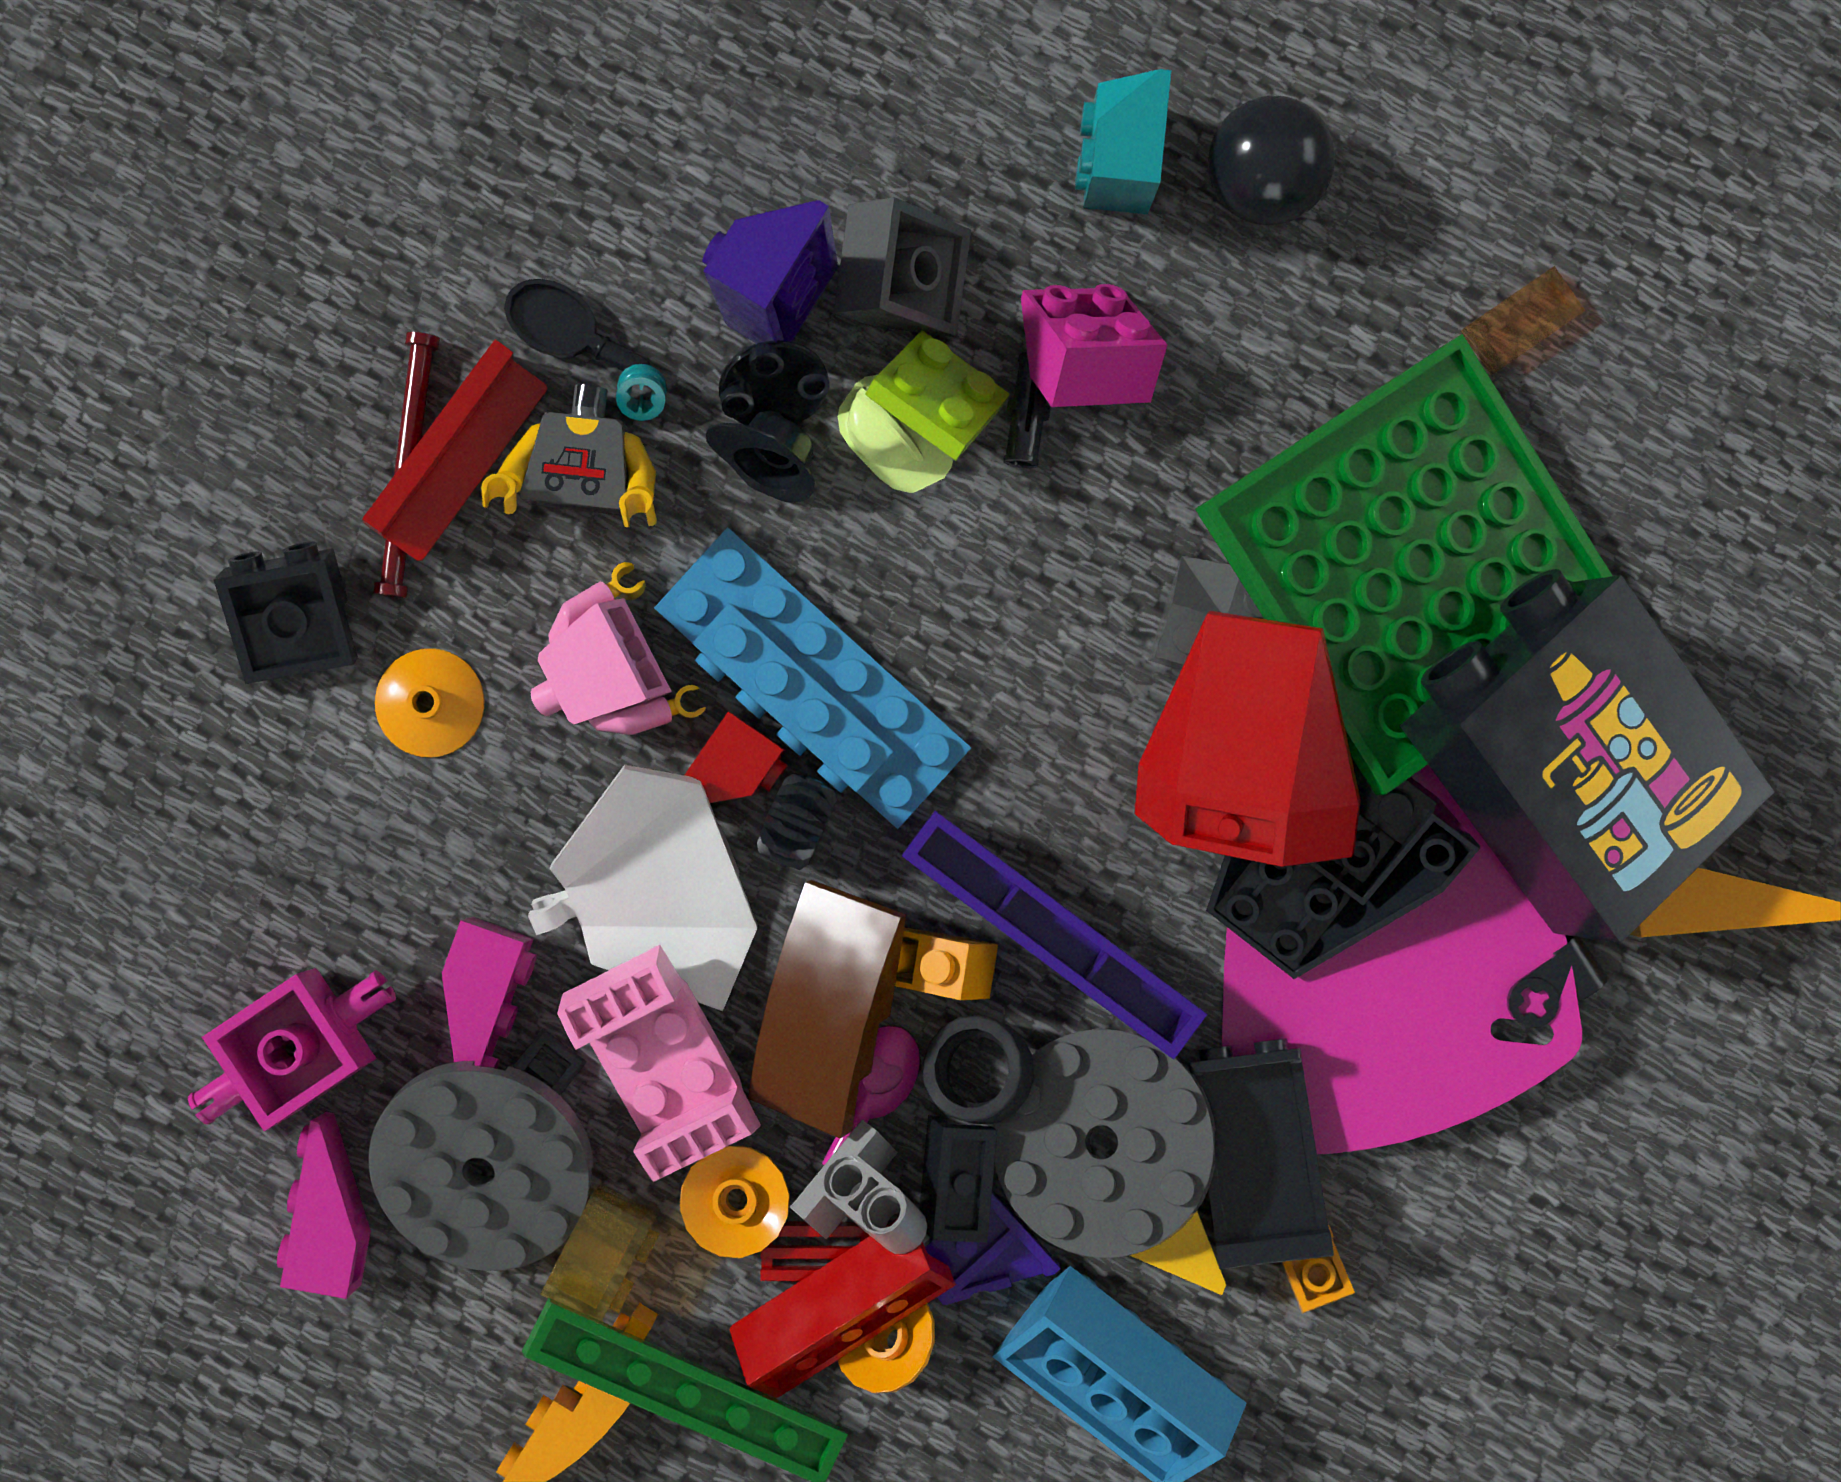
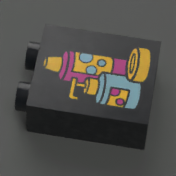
M1552 569L1526 581L1503 601L1500 611L1510 625L1485 648L1478 641L1466 643L1444 655L1425 672L1421 679V684L1431 698L1404 721L1400 727L1553 933L1622 943L1774 793V790L1622 575L1568 582L1559 569Z

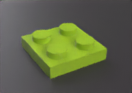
M923 330L873 379L865 393L867 397L955 461L995 417L1010 396L989 375L976 370L954 354L945 343L932 338Z

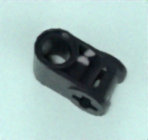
M1566 935L1567 944L1554 952L1555 956L1519 979L1510 988L1507 996V1008L1511 1017L1519 1024L1530 1028L1541 1027L1553 1020L1558 1011L1559 1000L1571 966L1578 1002L1593 995L1607 983L1609 977L1580 937ZM1528 987L1534 993L1544 990L1549 997L1543 1002L1546 1013L1539 1018L1532 1012L1522 1015L1518 1007L1524 1002L1521 992Z

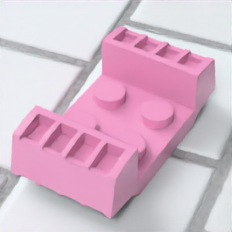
M661 945L562 994L557 1013L575 1050L589 1043L641 1133L633 1152L653 1182L752 1135L761 1126L743 1091L739 1075L687 982L679 976Z

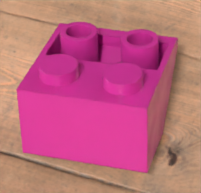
M1100 284L1095 288L1081 289L1050 285L1045 289L1023 290L1021 306L1030 377L1051 407L1151 403L1167 349V343L1122 288L1110 284Z

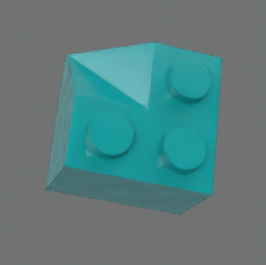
M1158 69L1098 83L1094 102L1084 101L1080 136H1089L1090 139L1083 138L1075 178V190L1085 191L1083 208L1148 214L1161 182L1172 70Z

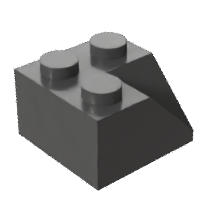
M1186 556L1180 557L1148 659L1149 661L1181 670L1209 611L1264 619L1230 564Z

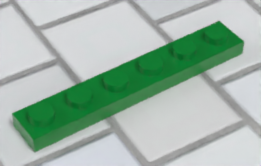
M548 1298L522 1349L525 1358L811 1482H826L848 1435L839 1426L551 1298Z

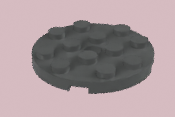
M1092 1029L1075 1032L1060 1037L1036 1051L1032 1055L1034 1081L1029 1097L1015 1114L998 1123H994V1128L998 1130L995 1166L1003 1191L1016 1213L1035 1233L1046 1241L1068 1252L1088 1257L1115 1258L1128 1256L1151 1249L1171 1238L1186 1225L1202 1204L1210 1187L1215 1169V1121L1207 1097L1195 1076L1190 1073L1187 1066L1177 1057L1173 1060L1144 1037L1119 1030ZM1100 1126L1111 1128L1118 1139L1117 1150L1107 1159H1101L1093 1155L1090 1147L1092 1131Z
M459 1061L440 1065L421 1073L404 1085L392 1098L379 1117L371 1137L369 1147L370 1178L375 1195L386 1216L396 1229L423 1253L455 1266L473 1270L501 1271L526 1266L546 1257L559 1248L573 1233L591 1196V1169L594 1165L593 1152L589 1138L579 1118L568 1103L547 1084L524 1071L510 1066L504 1071L490 1067L475 1066V1061ZM469 1159H485L494 1168L495 1176H482L477 1173L471 1175L469 1173L471 1169Z

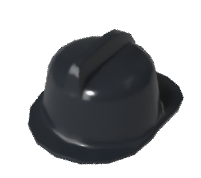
M771 410L758 413L748 426L738 423H720L712 425L706 431V442L713 451L725 460L744 482L754 490L789 503L806 501L814 493L815 480L810 472L813 458L812 441L800 426L786 419L781 413Z

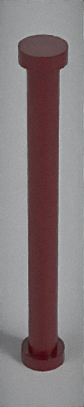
M421 332L406 333L405 345L410 347L394 475L422 438L432 352L439 349L440 338L435 335ZM388 540L385 541L380 582H374L373 594L407 598L408 587L403 586L407 554Z

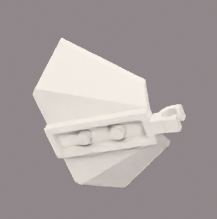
M624 765L550 866V870L565 888V891L533 899L531 905L534 910L529 911L528 918L536 935L558 928L568 919L577 917L582 928L590 963L606 970L615 968L661 945L679 976L687 982L697 1002L723 1011L757 931L758 924L739 879L740 872L722 826L717 823L701 781L690 776Z

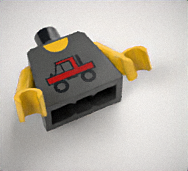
M577 384L574 389L572 414L545 412L541 423L532 425L510 451L497 474L486 477L482 482L483 507L487 508L493 498L504 497V513L513 514L517 507L516 493L521 490L520 499L532 506L621 515L626 528L630 527L629 521L636 513H646L648 526H654L657 522L653 505L656 470L641 439L629 433V428L623 421L604 418L607 389L594 385Z

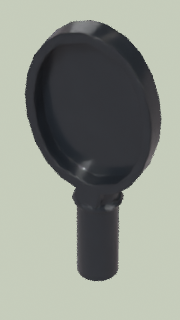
M529 279L518 283L510 290L506 297L504 310L507 321L513 332L534 350L560 358L575 357L588 352L594 355L596 360L601 359L621 371L635 364L650 366L649 361L611 341L610 337L598 334L596 319L589 305L575 291L565 285L551 280Z

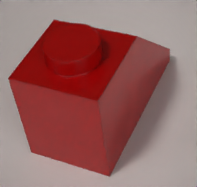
M728 711L684 775L702 782L709 803L753 796L757 794L761 787L770 792L788 767L786 763L780 760L787 750L736 714Z

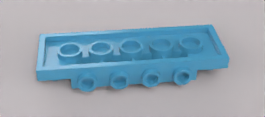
M728 527L654 607L656 611L701 651L695 661L718 682L725 675L731 678L742 688L735 697L759 719L768 712L783 726L776 733L782 741L799 756L808 748L824 763L817 772L840 793L849 785L897 829L971 749L965 741Z

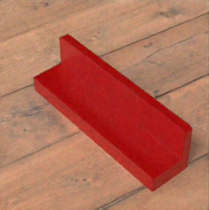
M496 339L362 518L366 526L416 561L420 562L425 559L547 392V385L513 361L514 352Z
M897 1219L886 1225V1227H889L892 1224H894L897 1221ZM869 1236L731 1325L730 1334L747 1386L774 1398H779L956 1286L949 1266L929 1255L923 1241L911 1252L894 1254Z

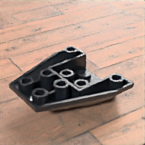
M1352 758L1361 799L1353 856L1281 867L1225 855L1206 911L1286 974L1296 979L1444 892L1480 850L1481 846L1444 803L1412 777L1405 780L1389 793L1376 796Z

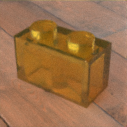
M599 1184L588 1200L540 1295L551 1298L600 1321H603L609 1309L619 1314L635 1284L626 1279L634 1260L645 1264L660 1233L651 1229L658 1213Z

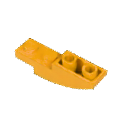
M639 1303L631 1317L621 1312L613 1326L644 1340L658 1314ZM581 1381L577 1382L574 1390L582 1394V1396L562 1385L554 1400L543 1395L525 1424L533 1429L534 1432L524 1447L516 1442L513 1443L496 1473L504 1477L503 1482H547L580 1459L620 1418L630 1403Z

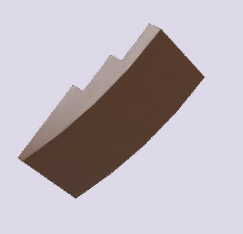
M814 880L805 882L769 991L756 1047L748 1094L749 1100L840 1139L852 1131L859 1083L872 1072L879 1023L891 1015L906 914Z

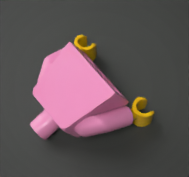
M623 562L618 564L612 572L611 582L605 584L600 581L562 604L548 634L550 644L538 654V662L547 680L531 690L532 702L536 709L544 716H551L562 709L568 721L573 725L589 721L597 731L634 735L671 723L672 716L680 714L685 718H695L705 711L706 707L700 708L695 712H688L682 708L680 703L683 693L700 689L698 686L686 685L679 689L674 698L666 700L663 697L672 691L625 601L635 600L644 593L646 587L645 580L638 582L631 588H625L619 584L623 575L635 569L632 563Z

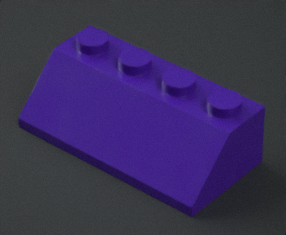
M820 200L736 219L727 234L719 231L713 237L702 259V262L707 265L703 272L728 327L756 344L766 341H775L777 343V340L793 342L839 268L828 205Z

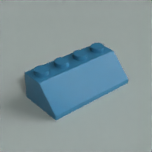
M1071 1266L1043 1288L992 1356L1152 1482H1184L1224 1458L1247 1404L1233 1393L1222 1380L1206 1372L1188 1358L1178 1346L1165 1340L1143 1323L1137 1314L1124 1308L1098 1288L1092 1279L1080 1274Z

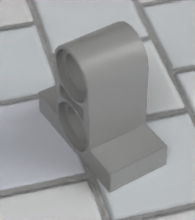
M861 1120L790 1206L796 1214L825 1239L831 1235L845 1216H847L884 1248L894 1254H905L913 1251L922 1243L926 1235L927 1223L923 1213L900 1189L881 1175V1172L898 1152L878 1131L864 1120ZM862 1182L859 1189L854 1194L849 1195L852 1188ZM900 1212L897 1221L891 1226L886 1227L889 1219L894 1214Z

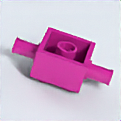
M313 968L295 974L202 1036V1039L225 1073L188 1096L191 1110L214 1099L212 1104L195 1114V1116L202 1123L210 1125L216 1118L241 1101H244L263 1131H266L285 1121L376 1060L377 1058L358 1031L357 1024L386 1004L396 1000L392 986L385 990L382 989L370 997L371 992L388 982V980L379 971L375 970L367 978L339 997H336L318 969ZM291 1040L296 1046L292 1056L285 1049L291 1043Z

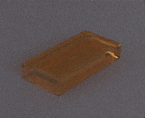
M1553 266L1463 328L1461 333L1488 372L1493 375L1586 310L1556 267Z

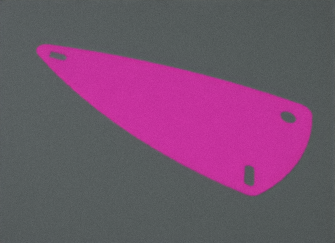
M1426 765L1411 777L1436 795L1481 846L1480 850L1444 892L1296 979L1290 977L1227 928L1224 961L1222 1047L1231 1046L1233 1057L1255 1054V1042L1287 1038L1289 1049L1301 1048L1302 1065L1317 1154L1367 1150L1401 1143L1436 1133L1473 1119L1510 1101L1543 1081L1568 1063L1577 1054L1582 1043V1025L1572 965L1559 1000L1556 1016L1548 1023L1554 1033L1553 1039L1548 1044L1538 1045L1500 1041L1492 1036L1491 1025L1495 1020L1500 1018L1515 1020L1511 1017L1507 1008V996L1510 988L1519 979L1555 956L1553 953L1565 946L1567 939L1566 935L1551 931L1429 765ZM1528 987L1521 992L1524 1002L1518 1008L1522 1015L1532 1012L1539 1018L1546 1013L1543 1002L1549 997L1544 990L1534 993Z

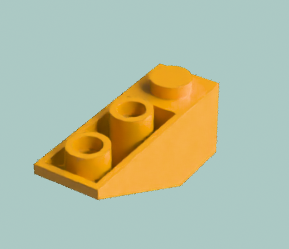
M904 927L895 986L956 1000L990 999L998 944Z

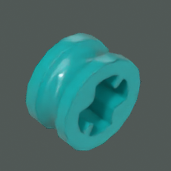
M635 364L626 368L620 374L617 384V406L630 419L645 421L657 417L663 411L666 402V379L659 370L646 364ZM639 385L640 390H643L644 385L652 389L651 399L644 400L643 395H640L639 400L632 397V386Z

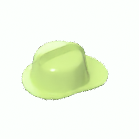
M877 375L867 376L858 381L839 407L837 416L840 433L848 446L880 480L895 490L914 493L944 479L952 468L953 459L865 395Z

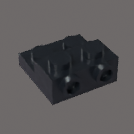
M303 542L283 549L284 557L265 561L262 552H248L230 558L228 560L230 567L224 568L215 577V587L245 684L355 664L358 655L344 610V605L348 598L333 548L319 551L316 542Z

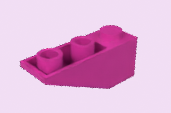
M475 917L460 920L442 971L454 1062L475 1061V1066L498 1069L500 1059L492 1057L499 1036L507 1038L514 1025L518 1007L512 1005L511 1002L517 985L525 986L534 969L537 955L529 952L534 938Z
M325 1112L310 1120V1125L303 1127L299 1137L297 1157L303 1159L300 1180L296 1179L293 1182L288 1195L287 1212L293 1213L290 1234H286L283 1237L278 1250L277 1267L283 1268L280 1284L282 1288L347 1299L361 1286L371 1230L334 1113Z

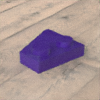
M993 1190L987 1242L937 1241L929 1238L924 1243L929 1255L949 1266L956 1286L937 1297L943 1305L969 1299L977 1292H994L1012 1286L1011 1283L1037 1275L1044 1274V1277L1054 1275L1061 1269L1059 1262Z

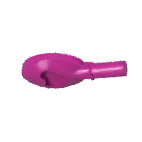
M891 1025L878 1028L872 1072L859 1083L852 1131L861 1120L868 1123L869 1119L883 1117L893 1112L908 1097L914 1087L920 1065L919 1048L915 1038L904 1028ZM852 1131L841 1139L835 1137L822 1162L823 1165L828 1162Z

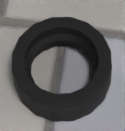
M980 1015L958 1017L942 1026L928 1043L922 1063L924 1085L932 1102L947 1116L977 1125L998 1123L1015 1114L1029 1097L1034 1081L1033 1056L1025 1039L1011 1026ZM985 1037L994 1040L1003 1048L1008 1058L1009 1073L1004 1088L995 1098L983 1103H971L963 1100L954 1092L950 1083L949 1067L953 1054L963 1042L970 1038Z

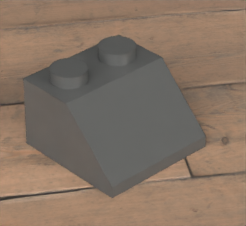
M895 197L849 204L834 313L874 327L918 333L923 330L927 334L957 337L971 229Z

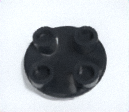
M777 340V343L775 341H766L754 344L736 354L723 369L718 389L724 414L743 425L748 426L758 413L771 410L781 413L786 419L801 426V422L812 416L824 402L830 389V382L826 367L815 352L798 343Z

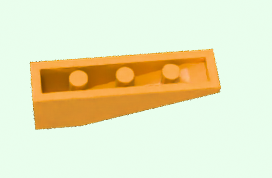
M1697 868L1630 935L1651 937L1841 920V902Z

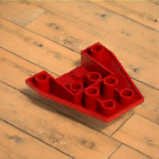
M1209 611L1140 759L1134 814L1172 845L1281 867L1352 857L1355 850L1361 799L1323 628Z

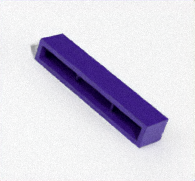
M934 810L902 853L903 858L1173 1060L1208 1015L936 810Z

